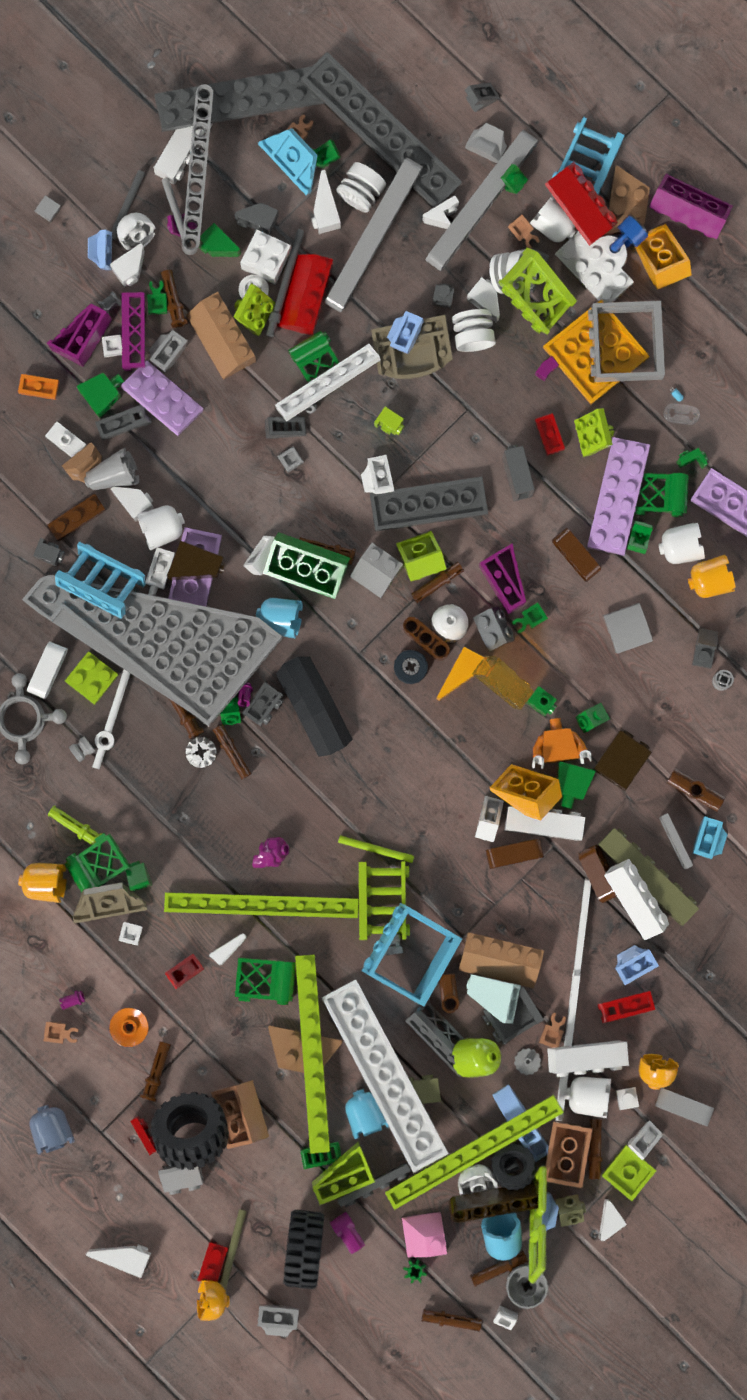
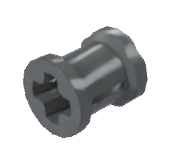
M113 291L102 302H97L100 308L107 311L109 315V312L117 306H122L121 301Z

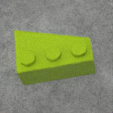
M359 1141L312 1181V1187L320 1205L375 1182Z

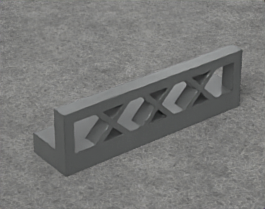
M427 1001L425 1006L421 1005L405 1021L460 1077L461 1075L453 1067L455 1061L452 1051L455 1045L451 1042L450 1037L455 1038L457 1042L464 1040V1038ZM426 1008L430 1012L431 1017H427L422 1010ZM437 1023L444 1027V1031H440L437 1028Z

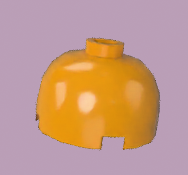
M645 1054L640 1059L639 1074L641 1079L651 1089L658 1090L674 1082L679 1068L678 1063L670 1058L668 1061L662 1060V1055Z
M206 1280L200 1282L198 1293L201 1294L200 1300H197L198 1319L202 1321L216 1320L223 1315L225 1308L229 1307L230 1297L226 1295V1291L220 1283Z

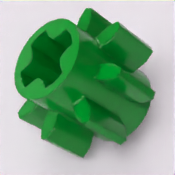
M418 1258L413 1263L409 1259V1266H403V1269L408 1272L404 1275V1278L410 1277L411 1284H413L414 1280H418L421 1283V1276H427V1273L422 1271L426 1265H420ZM412 1267H415V1269L419 1268L418 1275L410 1274Z

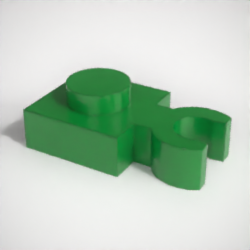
M150 281L149 288L153 294H147L148 314H168L166 293L161 294L164 289L163 282L160 281L159 288H154L153 282Z
M537 602L521 613L524 618H517L512 624H522V628L517 631L519 634L525 631L527 625L533 629L546 621L548 617Z

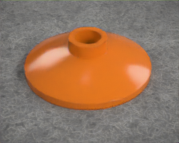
M124 1008L112 1017L109 1029L111 1037L117 1044L123 1047H134L144 1041L148 1034L149 1025L147 1018L141 1011L134 1008ZM127 1024L133 1025L132 1031L126 1029Z

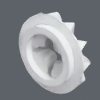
M259 275L246 276L239 284V295L242 299L251 283L260 288L266 295L269 292L266 280Z
M196 737L186 747V758L195 767H207L216 758V747L211 740L205 737ZM199 744L203 750L209 749V751L204 753V760H202L200 755H193L198 751Z

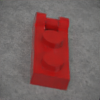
M651 991L597 1004L598 1009L602 1012V1023L656 1010ZM614 1006L616 1014L610 1015L608 1008Z

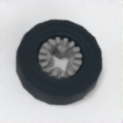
M416 650L403 651L394 662L395 675L405 684L419 683L427 674V660L422 653ZM408 662L416 665L414 672L406 670Z

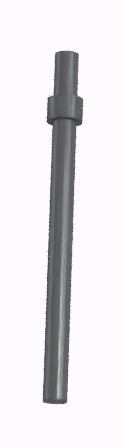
M297 229L276 304L269 317L270 324L266 334L269 337H274L277 324L280 323L282 317L280 313L304 235V231L301 229Z

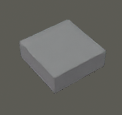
M44 196L35 209V213L52 222L61 209V205Z
M294 446L278 456V459L288 473L304 463Z

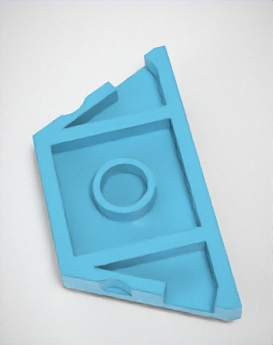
M293 128L258 142V145L305 195L311 193L317 154Z

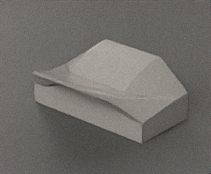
M485 123L481 128L472 132L465 148L498 163L507 149L504 141V131Z
M174 330L169 334L160 335L149 349L150 361L166 372L183 353L188 341Z
M260 1305L258 1326L263 1328L266 1335L287 1337L292 1330H297L299 1308Z

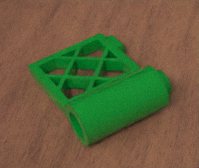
M318 331L288 350L289 355L307 383L311 382L310 378L315 379L318 377L319 366L331 369L334 362L336 365L340 363L329 346L331 340L326 332ZM326 353H329L332 357L331 366L320 363L321 357ZM308 364L317 365L315 376L307 374L303 367Z
M644 473L643 478L648 484L640 490L639 495L647 502L642 507H636L634 515H645V512L671 513L672 517H683V514L687 513L689 475L683 473ZM657 479H666L665 486L660 491L652 484ZM649 486L657 492L650 500L642 493ZM660 495L664 500V508L655 507L651 502Z
M101 834L95 838V844L78 855L73 853L65 858L67 862L64 865L81 893L84 889L103 886L131 867L111 834ZM106 841L111 845L110 853L102 851L103 843ZM89 852L97 853L96 863L90 862L86 854ZM101 855L109 856L108 867L99 864ZM113 858L119 859L123 867L120 869L112 868ZM99 868L107 870L106 878L102 881L98 876Z
M238 958L235 997H239L238 1001L251 1002V998L277 1000L279 1005H289V1001L293 1002L296 962ZM243 962L250 963L254 967V970L247 976L242 971ZM264 964H271V974L265 977L259 969ZM257 971L264 980L255 987L249 977ZM247 980L253 989L247 994L240 993L241 984ZM264 982L270 987L269 996L262 995L257 989Z

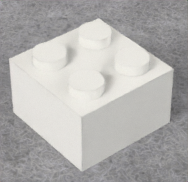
M256 230L240 262L241 269L253 275H259L275 285L290 256L291 245Z

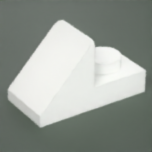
M456 196L424 213L423 222L448 229L451 223L446 215L454 214L459 206Z
M648 1121L637 1135L628 1141V1146L643 1160L663 1134L651 1121Z

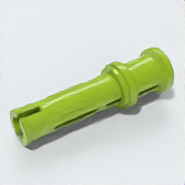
M55 805L48 813L49 817L76 833L79 840L83 839L91 845L95 844V838L102 834L92 830L88 824L83 825Z

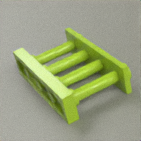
M359 862V940H367V936H371V934H383L385 926H371V924H367V917H371V915L393 914L396 908L371 907V905H367V897H371V895H401V903L406 905L405 877H409V866H405V862H401V868H370V866H366V862ZM370 876H401V887L367 886V878H370ZM406 918L396 933L402 934V940H406V936H410V924H406Z

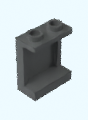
M523 986L520 987L513 1024L501 1022L486 1009L483 1010L485 1015L482 1016L487 1026L492 1025L495 1030L492 1034L498 1043L502 1042L504 1045L524 1031L544 1021Z

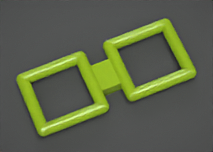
M541 1166L536 1172L534 1179L531 1180V1182H539V1206L537 1209L530 1210V1283H535L546 1269V1226L542 1224V1215L547 1207V1168L545 1166ZM537 1241H538V1266H537Z

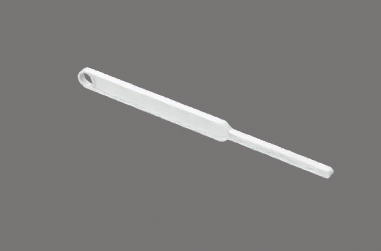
M585 878L564 1047L572 1046L591 889V883L588 878ZM568 1076L560 1077L557 1101L563 1111ZM563 1113L555 1117V1121H562Z

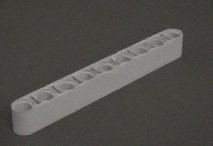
M206 84L200 85L197 88L194 105L182 237V250L188 255L195 254L200 244L213 90ZM205 92L209 95V97L207 99H203L200 97L199 94ZM205 111L207 116L202 118L197 113ZM202 129L206 134L199 136L196 131ZM196 148L203 149L204 153L202 155H198L194 152V150ZM198 166L202 169V172L195 173L192 168ZM198 185L201 190L193 192L191 186ZM197 204L199 209L193 211L189 208V205ZM194 222L197 228L194 230L189 229L187 224ZM187 241H193L196 244V246L194 248H188L185 243Z
M525 130L519 133L430 251L425 261L439 271L446 267L504 190L506 184L501 180L502 175L511 164H515L520 168L532 153L539 140Z
M407 157L405 158L327 296L325 304L339 312L343 311L421 173L422 165Z

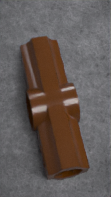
M674 769L668 778L667 784L718 812L725 800L724 796L677 769ZM693 785H697L700 788L699 795L692 793L691 788Z

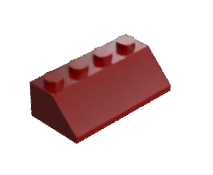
M572 162L545 183V186L589 246L618 224L615 214L609 211L604 199L598 196L593 184L585 178L581 167L576 165L575 162Z
M316 254L297 256L280 313L282 317L277 327L307 335L314 334L332 272L333 259Z

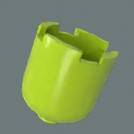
M467 1038L460 1040L452 1051L455 1061L453 1067L462 1077L473 1078L491 1075L498 1070L501 1063L500 1049L490 1039Z

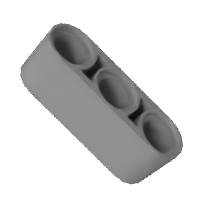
M661 1088L655 1104L658 1108L707 1127L714 1111L713 1107Z

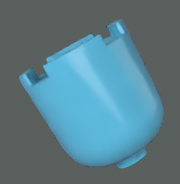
M269 598L262 603L261 608H257L256 617L260 618L281 636L295 639L296 635L298 636L302 621V619L298 618L299 610H303L302 601Z
M362 1089L353 1093L354 1097L348 1100L345 1110L354 1139L360 1138L359 1134L361 1133L365 1137L382 1130L381 1126L383 1125L389 1127L371 1092H365Z
M510 1213L483 1218L481 1227L486 1250L490 1256L503 1261L517 1256L522 1247L521 1223L517 1218V1214Z

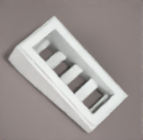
M263 536L244 563V567L252 574L262 576L273 539L275 538L274 536Z
M240 934L210 953L209 956L219 965H223L246 940L247 936Z

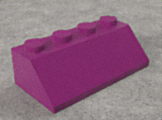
M665 174L649 207L656 213L669 216L675 222L686 224L692 230H698L709 238L717 239L733 205Z

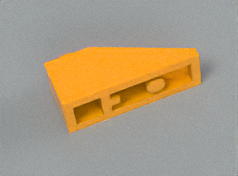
M463 647L436 699L442 700L473 678L476 672L480 674L485 665L482 662L484 657Z

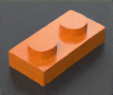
M21 374L18 393L56 400L59 380Z

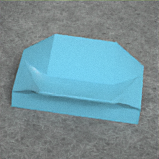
M703 817L694 843L693 854L712 859L715 855L722 854L728 835L723 829V822Z

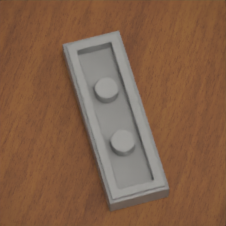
M669 814L661 816L659 819L683 869L692 867L693 864Z

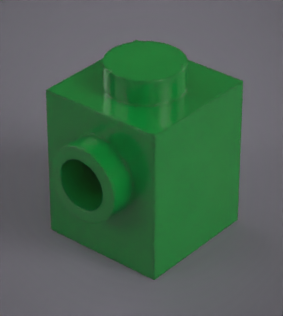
M538 686L526 704L545 717L547 713L551 715L557 705L554 703L557 699Z

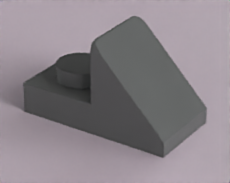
M491 83L469 85L465 89L467 93L466 99L474 112H478L500 99Z
M699 628L692 660L693 666L707 669L712 668L714 652L718 644V631Z

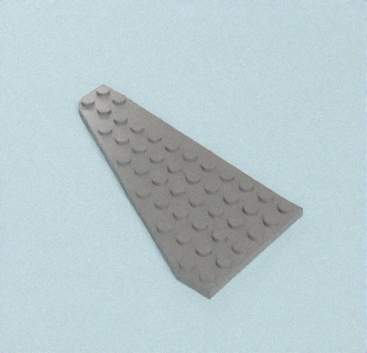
M47 575L40 578L22 599L36 612L195 715L208 727H210L283 639L279 633L258 617L132 591L123 602L126 614L121 619L56 586L55 575ZM92 583L90 586L98 590L103 585ZM111 587L107 595L117 598L123 589Z

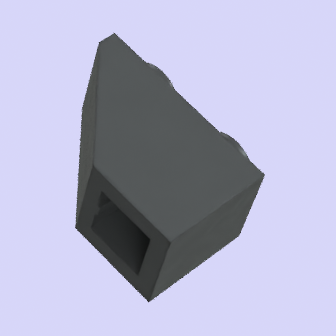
M263 203L250 206L235 213V221H237L238 225L244 228L250 227L255 232L259 230L268 235L271 234L279 217L278 210Z

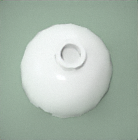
M137 212L130 213L119 222L117 236L123 247L130 251L140 243L143 247L149 244L155 235L153 232L155 226L146 215Z
M453 604L439 607L431 618V630L446 643H454L460 640L466 634L469 627L465 611Z
M475 1164L463 1170L458 1179L460 1195L498 1188L492 1170L481 1164Z

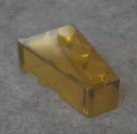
M494 655L484 656L472 673L473 676L513 709L521 710L534 693L527 681L521 679L514 670Z

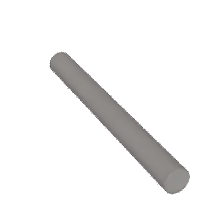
M169 178L162 179V184L182 239L184 222ZM190 241L185 243L188 248L192 247Z

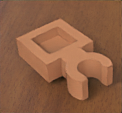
M305 115L300 117L298 125L293 122L288 127V129L293 128L303 140L308 136L306 131L310 130L313 126L312 120L309 124L303 123Z
M523 215L508 226L519 241L523 238L526 240L527 248L532 249L529 245L531 239H535L537 243L540 242L537 236L531 235L530 232L534 228Z
M556 1013L551 1015V1026L545 1024L539 1043L552 1048L559 1047L564 1033L559 1028L566 1021V1017L563 1016L560 1022H556Z
M47 1021L43 1041L64 1044V1038H66L69 1042L75 1043L78 1042V1039L71 1038V1033L73 1031L79 1032V1029L70 1028L66 1030V1024Z

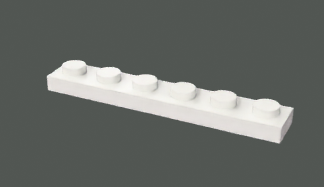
M370 344L364 346L275 404L276 409L286 421L290 420L380 361V356Z

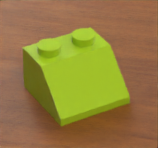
M432 531L396 543L410 581L419 580L446 569L442 551Z

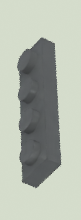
M406 1162L375 1178L374 1183L337 1198L340 1207L345 1205L347 1208L355 1204V1199L361 1196L363 1199L374 1194L373 1190L378 1187L382 1190L390 1186V1181L396 1178L398 1181L409 1176L408 1172L411 1171L410 1167Z

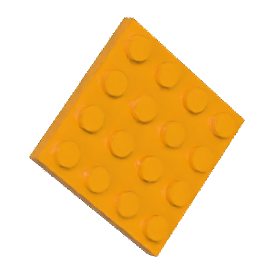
M587 310L546 343L543 348L550 357L552 356L560 369L592 405L620 381L595 382L594 376H591V365H594V360L590 358V346H593V340L589 339V328H592V321H588ZM613 313L598 314L601 374L631 373L649 359L650 356Z

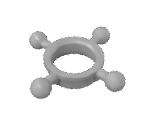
M17 673L12 677V684L16 687V696L7 699L0 707V732L7 739L18 743L15 760L23 765L30 760V754L26 750V742L32 741L42 732L45 721L62 724L66 721L67 714L62 709H56L53 713H44L42 706L37 700L24 695L23 687L27 683V678L24 674ZM17 702L31 704L37 713L35 727L24 735L10 733L4 724L6 710Z

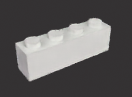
M192 127L175 130L154 166L156 175L163 179L169 178V181L174 185L177 180L180 181L185 172L183 169L186 164L189 165ZM198 129L196 133L199 136H203L205 131Z
M512 806L507 808L504 831L582 841L585 817H581V813L569 812V815L562 814L561 810L551 809L542 820H538L524 815Z
M627 859L610 867L604 876L643 939L646 940L664 932L669 925L667 916L662 913L657 900L651 895L647 884L639 876L636 866L631 863L630 859Z
M618 1040L547 1048L549 1072L555 1073L557 1077L568 1076L569 1072H574L576 1075L586 1074V1070L604 1072V1068L621 1070L622 1066L629 1065L628 1048L625 1041Z

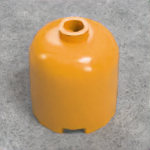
M721 555L697 563L692 567L690 572L691 578L688 579L690 589H694L699 597L709 598L735 591L732 571L728 572L726 564H729L727 556Z
M31 863L25 868L23 875L20 874L19 886L22 887L24 895L29 899L61 903L60 897L65 896L67 879H63V872H66V867L63 864Z

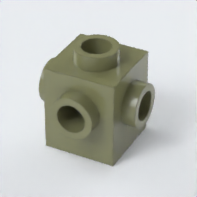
M578 1194L555 1199V1203L559 1207L558 1217L561 1227L584 1222L583 1213H586L584 1201L580 1202Z

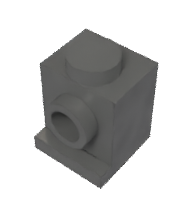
M445 283L436 285L432 305L451 309L454 288Z
M40 538L33 556L38 560L58 566L59 562L62 563L65 552L58 549L59 545L52 542L46 544V541Z

